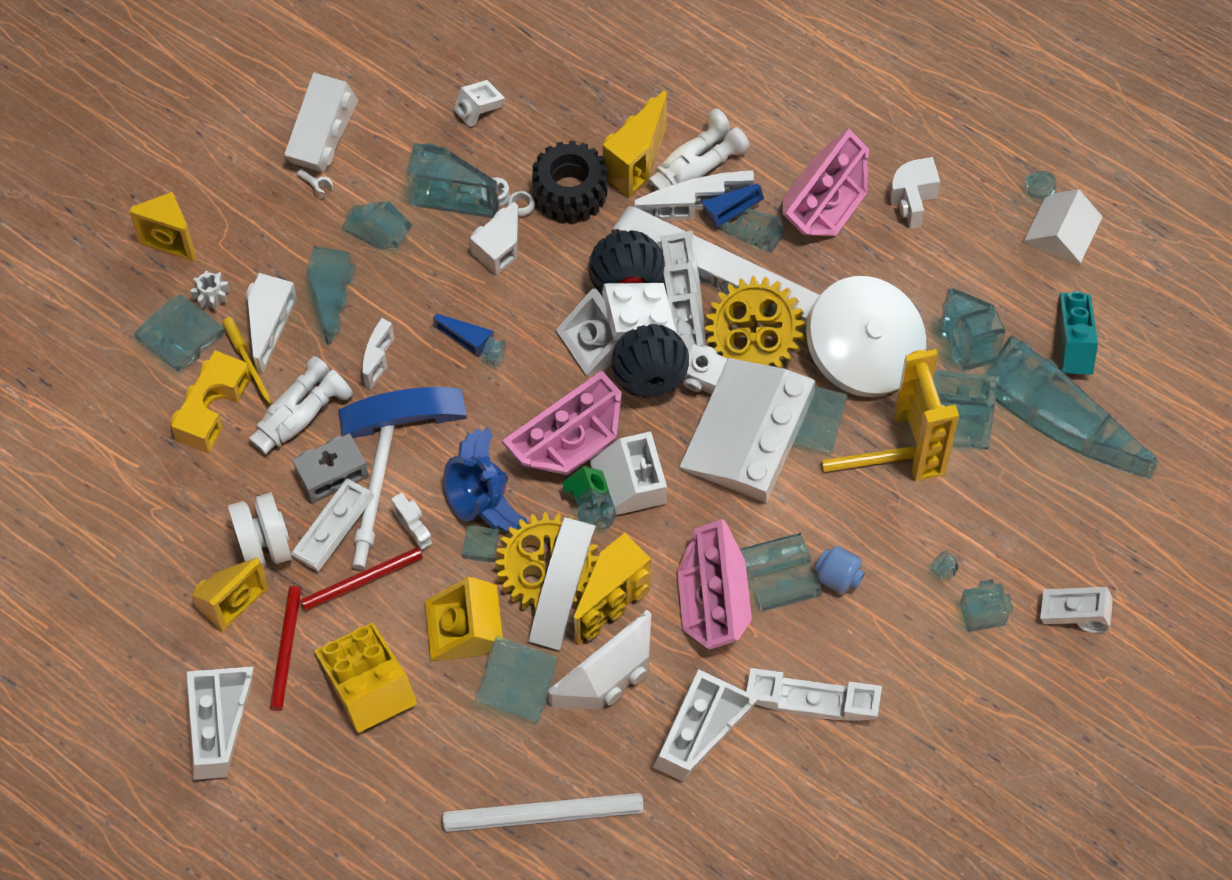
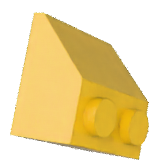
M467 576L425 600L431 660L442 661L482 656L504 644L497 584Z

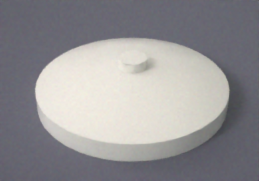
M853 276L835 282L815 300L808 315L806 337L809 351L815 364L834 385L854 395L880 397L899 390L905 356L916 350H926L925 328L916 307L902 291L878 278Z

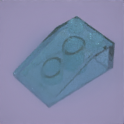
M414 143L407 169L411 206L487 218L494 217L499 211L496 180L444 147H438L430 143Z

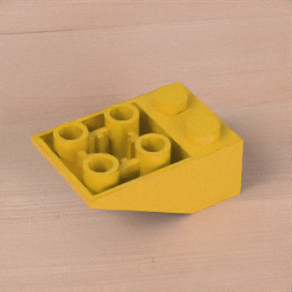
M665 90L657 97L650 98L638 114L630 116L620 130L615 134L612 133L607 136L603 142L602 149L605 166H607V182L628 198L644 186L651 176L667 126V92Z
M623 533L599 554L574 615L575 643L578 646L586 639L588 641L594 639L600 633L605 623L610 619L612 621L618 619L625 612L628 604L634 599L636 601L641 600L650 590L651 558L626 533Z
M373 622L314 650L319 663L357 733L418 704L406 673Z

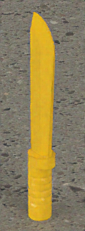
M232 317L225 318L222 324L236 351L242 354L245 362L248 363L250 372L263 397L272 404L269 393L247 353L249 347L235 320Z

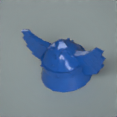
M488 427L484 431L477 428L472 434L468 433L465 440L460 442L458 456L450 458L445 465L443 480L447 501L453 512L461 520L468 522L480 516L493 529L498 528L508 532V528L513 527L519 530V520L522 519L527 523V519L517 513L504 497L508 476L498 465L490 461L489 445L493 434Z

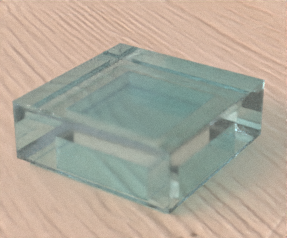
M467 525L462 552L463 559L494 563L499 529Z

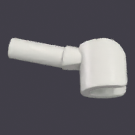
M303 169L297 172L298 176L315 188L314 192L317 198H325V192L320 187H326L332 191L333 184L329 178H314Z

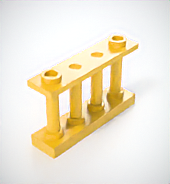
M937 349L929 351L916 350L905 356L894 412L895 422L908 420L917 446L912 466L915 482L946 474L959 419L956 404L946 407L941 405L933 382L938 358Z

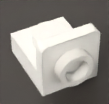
M488 80L461 87L453 109L469 127L476 125L480 113L501 108L505 98Z

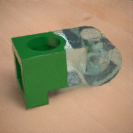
M583 466L562 482L565 494L574 495L576 504L579 507L578 519L580 522L595 525L596 528L607 529L613 524L616 511L602 470Z

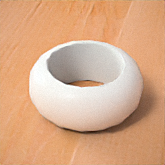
M524 191L513 193L507 202V206L517 200L528 201L529 205L527 207L518 208L519 217L529 215L535 206L532 195Z

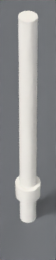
M395 425L381 427L368 489L373 493L374 498L363 512L360 529L356 530L354 539L356 550L352 567L357 570L365 569L369 548L373 547L375 538L373 527Z

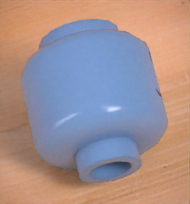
M840 546L833 547L831 550L825 549L814 569L818 573L820 584L840 594L848 592L851 587L857 589L865 575V572L860 570L862 566L861 558Z

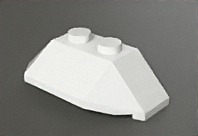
M648 610L644 611L626 628L558 683L547 690L548 703L552 707L600 710L606 704H614L622 696L623 690L631 683L636 685L646 677L649 668L651 613Z

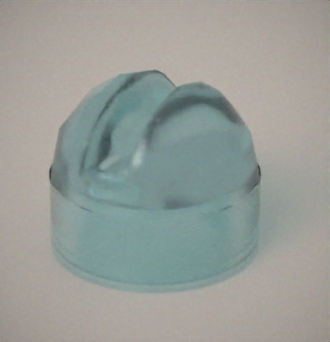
M947 550L940 553L930 566V570L942 579L953 578L959 568L956 558Z

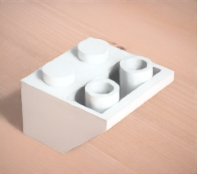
M651 431L620 438L590 459L591 468L603 471L609 492L600 498L605 518L667 504V485Z

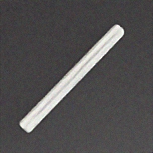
M640 793L447 811L443 813V828L445 831L450 832L636 814L643 812V797Z

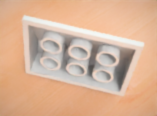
M728 358L679 469L767 503L815 395V380L787 369Z

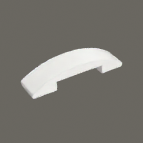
M564 517L539 598L530 633V643L558 651L561 650L585 559L588 556L596 528L595 525Z
M750 668L746 692L759 698L756 705L768 709L812 718L859 721L878 718L882 686L850 681L848 686L784 678L783 672Z

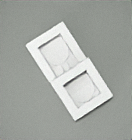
M383 318L375 327L364 354L363 377L365 387L369 390L373 388L388 368L385 351L395 339L392 323Z

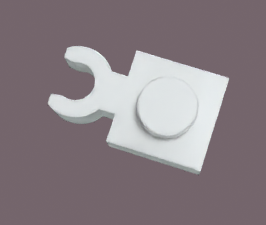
M403 493L391 498L394 514L408 534L413 536L418 547L424 550L433 544L429 539L431 534L419 520L422 513L415 501H408Z

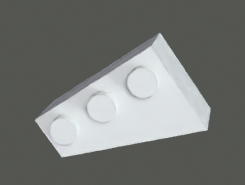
M313 72L284 154L290 163L322 173L325 172L327 165L331 164L336 146L359 101L347 82Z

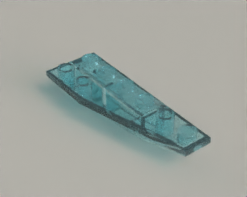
M1013 335L1008 338L984 375L981 387L984 393L1030 427L1087 458L1147 479H1151L1154 476L1159 460L1150 450L1138 442L1066 374L1058 369L1053 361L1044 359L1037 354L1027 342L1019 341Z

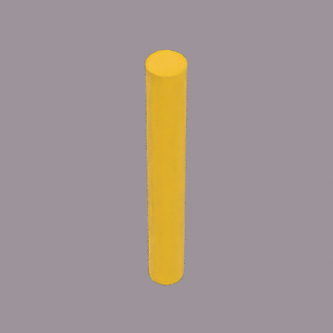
M915 446L825 459L821 460L823 472L914 459L916 448Z

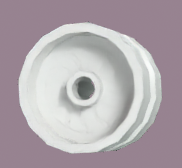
M272 492L255 498L254 504L258 517L252 519L248 504L244 501L228 505L245 561L258 558L264 568L266 561L262 548L267 546L274 563L279 564L292 560L287 543L289 539L281 511L277 510Z

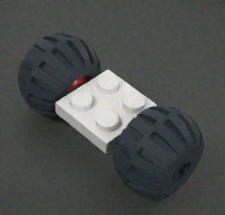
M626 230L618 231L619 233L609 234L597 243L589 258L588 268L594 287L603 295L613 340H618L611 356L612 373L618 384L633 396L643 398L662 396L664 393L673 391L683 382L689 367L687 346L676 333L664 283H660L664 275V257L657 243L648 235L634 230L629 232Z

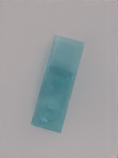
M314 246L307 268V277L326 344L331 345L334 334H338L340 331L341 316L339 314L341 308H346L348 290L346 289L348 282L352 283L354 280L355 264H351L350 253L347 251Z

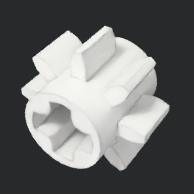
M205 271L199 278H193L196 288H192L190 291L192 298L198 299L200 308L206 306L216 310V307L221 305L222 302H228L225 293L230 291L227 281H223L220 272L214 274Z

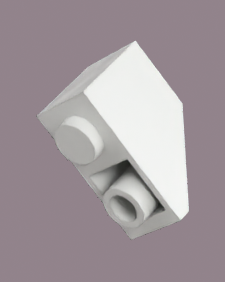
M513 202L507 208L500 209L490 222L485 226L478 227L470 237L471 254L496 276L518 258V205Z

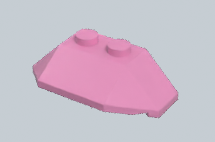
M846 129L809 163L783 198V215L803 235L836 236L867 194V158H869V148L850 129Z
M600 371L503 439L502 443L522 466L568 475L617 440L622 392L603 371Z
M720 519L694 529L691 536L693 539L687 547L677 571L683 631L708 649L738 641L752 620L746 562L726 521Z

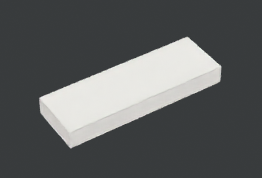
M347 478L291 552L294 559L319 572L374 498L373 493Z

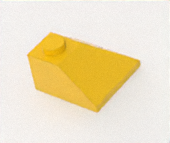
M253 558L216 572L208 580H202L195 587L191 595L195 608L221 632L225 631L269 589L262 563L258 558Z

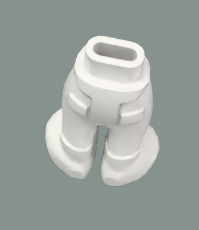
M715 108L707 115L708 130L706 132L703 131L696 138L675 149L663 161L661 166L656 168V174L648 179V183L657 191L667 186L702 177L717 165L725 162L728 158L727 156L740 155L750 148L746 135L737 127L730 130L727 117L721 110ZM723 141L720 145L714 146V144Z
M313 356L307 361L305 374L298 376L295 379L296 381L268 408L262 421L257 423V430L248 438L265 455L274 446L279 448L282 445L281 442L285 443L301 432L313 420L320 408L329 402L330 397L335 396L345 401L353 395V391L345 380L333 369L330 371L326 363L318 357ZM318 382L321 383L318 387L316 386L314 388L315 384H317ZM307 394H309V395L298 405V403H299Z

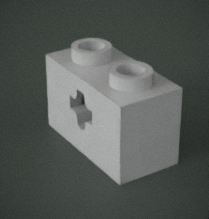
M350 433L342 437H334L317 449L306 450L292 460L295 473L312 504L336 493L347 478L358 483L369 477L366 462Z

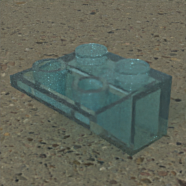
M955 288L948 289L945 303L942 304L943 314L942 318L939 319V326L943 336H948L950 340V351L955 362L959 361L963 372L998 362L1006 331L995 306Z
M935 370L933 382L941 405L946 407L956 404L959 413L952 446L989 449L997 377Z

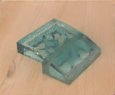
M179 294L151 315L138 328L134 337L178 372L198 360L201 349L223 337L224 327L184 295Z
M815 387V395L793 445L833 454L848 394Z
M801 533L740 549L746 562L747 578L760 612L822 596L821 585L811 565V555Z
M495 636L485 664L486 670L475 700L539 722L558 657Z

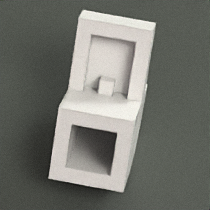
M933 157L905 163L896 171L893 178L890 204L891 206L899 205L902 218H907L910 229L922 226L924 215L922 201L935 199L938 196L940 179Z

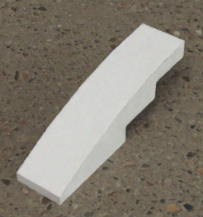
M753 170L728 172L690 179L661 188L636 199L635 207L661 220L695 219V209H703L701 201L753 185L754 172Z
M693 231L660 236L665 261L664 278L667 298L676 333L683 339L688 352H690L693 344L699 347L700 345H705L702 297Z

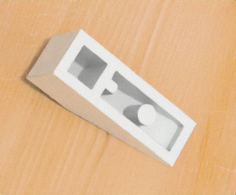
M262 273L258 274L255 283L249 285L246 293L253 358L256 370L261 374L264 373L297 299L293 282Z

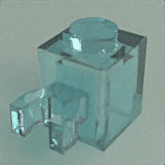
M993 579L980 581L979 587L963 590L960 605L968 632L1006 626L1009 614L1013 612V605L1010 595L1004 593L1002 583L994 584Z

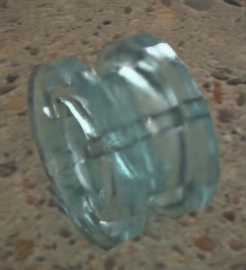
M490 336L484 347L482 362L487 364L489 361H492L493 365L498 367L505 354L506 341L501 339L497 342L495 337Z

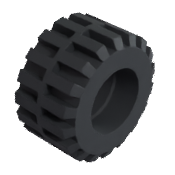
M563 141L557 142L554 148L551 145L545 148V154L540 152L537 156V162H534L532 167L533 194L535 203H538L539 210L541 212L546 211L547 217L550 219L557 217L558 222L565 223V220L577 223V219L580 218L583 221L590 219V213L596 215L599 212V206H604L606 202L605 197H607L608 192L607 166H605L604 158L598 156V151L595 148L589 150L588 144L583 142L580 145H576V141H569V144H563ZM567 177H574L584 181L573 187H566L556 183Z

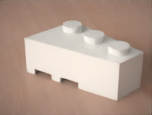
M254 667L187 671L186 694L193 780L228 776L252 685Z
M698 669L653 768L683 782L752 710L759 698Z

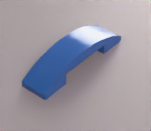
M421 387L397 390L368 397L339 409L342 434L345 436L350 433L352 438L374 435V428L435 418L436 424L467 419L462 389L450 387Z

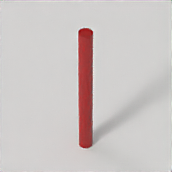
M416 547L300 599L304 611H307L423 559L422 553Z
M290 586L288 589L270 709L273 711L283 710L302 590L298 586Z

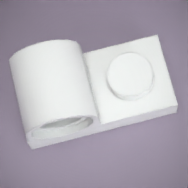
M1107 587L1043 589L1040 619L1044 624L1077 623L1086 632L1105 633L1110 630L1113 597Z

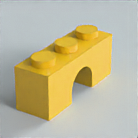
M214 350L209 360L206 359L203 362L197 382L188 388L183 406L180 410H176L172 416L170 425L176 441L208 454L210 453L223 430V425L219 413L209 410L208 407L218 399H229L236 403L239 402L252 379L247 362Z

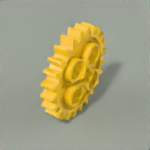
M752 276L750 285H747L740 278L739 288L736 289L731 284H728L730 292L728 295L722 292L718 293L722 300L720 304L711 302V306L717 311L715 314L706 315L708 319L713 321V325L706 326L705 330L714 333L713 336L707 339V342L710 345L717 344L714 348L717 354H723L722 356L727 358V360L731 358L767 366L776 365L778 368H783L781 361L783 358L791 362L793 361L789 353L791 349L795 351L801 350L795 341L805 339V336L798 332V329L806 327V323L797 319L805 313L801 308L794 309L800 301L796 297L788 299L792 293L788 287L780 292L782 284L779 281H776L770 287V280L767 277H764L761 284H759L757 278ZM777 304L775 315L769 318L764 317L766 306ZM738 306H746L747 312L745 316L741 319H734L735 309ZM755 321H758L763 326H769L778 323L783 324L781 328L757 327L756 333H754L749 328H738L732 331L729 330V327L732 325L742 327L755 326ZM771 334H777V344L772 348H765L764 342L766 337ZM740 336H747L746 346L743 349L735 350V340Z
M544 512L541 521H538L536 516L531 514L530 524L520 519L519 530L509 527L508 534L510 538L502 537L501 545L504 548H497L496 557L500 558L495 561V569L500 570L497 573L498 582H505L503 584L504 593L513 591L511 594L512 602L520 598L523 599L522 609L524 610L530 604H534V611L536 613L545 580L543 539L546 537L550 539L551 560L563 523L561 522L560 513H557L554 520H549L547 512ZM527 545H535L538 547V550L528 553L523 548ZM590 545L572 606L574 608L577 607L576 596L582 598L597 562L598 556H594L598 553L597 545ZM528 575H536L540 580L535 583H529L524 578Z

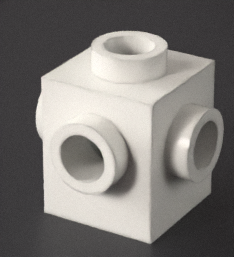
M693 344L689 352V367L683 380V385L692 391L700 392L702 390L712 395L726 365L727 358L718 355L715 349L707 345H700L699 347Z

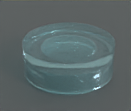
M1037 171L1026 178V191L1032 197L1045 198L1056 191V178L1051 172Z

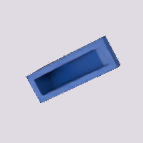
M756 183L701 201L705 215L719 227L763 200L764 196L761 186Z
M436 314L433 317L435 328L477 357H480L494 341L493 330L440 314Z

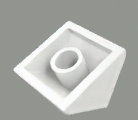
M1079 189L1047 194L1029 229L1024 244L1080 266L1102 220V215Z
M592 288L556 329L586 376H592L611 366L612 352L618 341L613 340L604 299L597 289Z

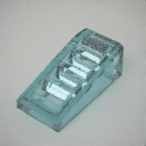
M749 208L737 215L739 218L735 224L731 223L734 219L732 218L719 227L715 225L716 229L767 252H773L784 235L781 217Z

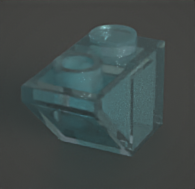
M390 201L355 205L346 214L347 220L341 228L344 232L382 250L396 248L413 225Z

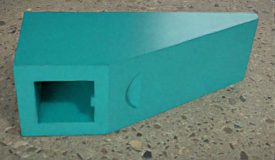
M1078 291L1070 293L1060 292V362L1062 373L1093 375L1098 339L1091 294H1084Z

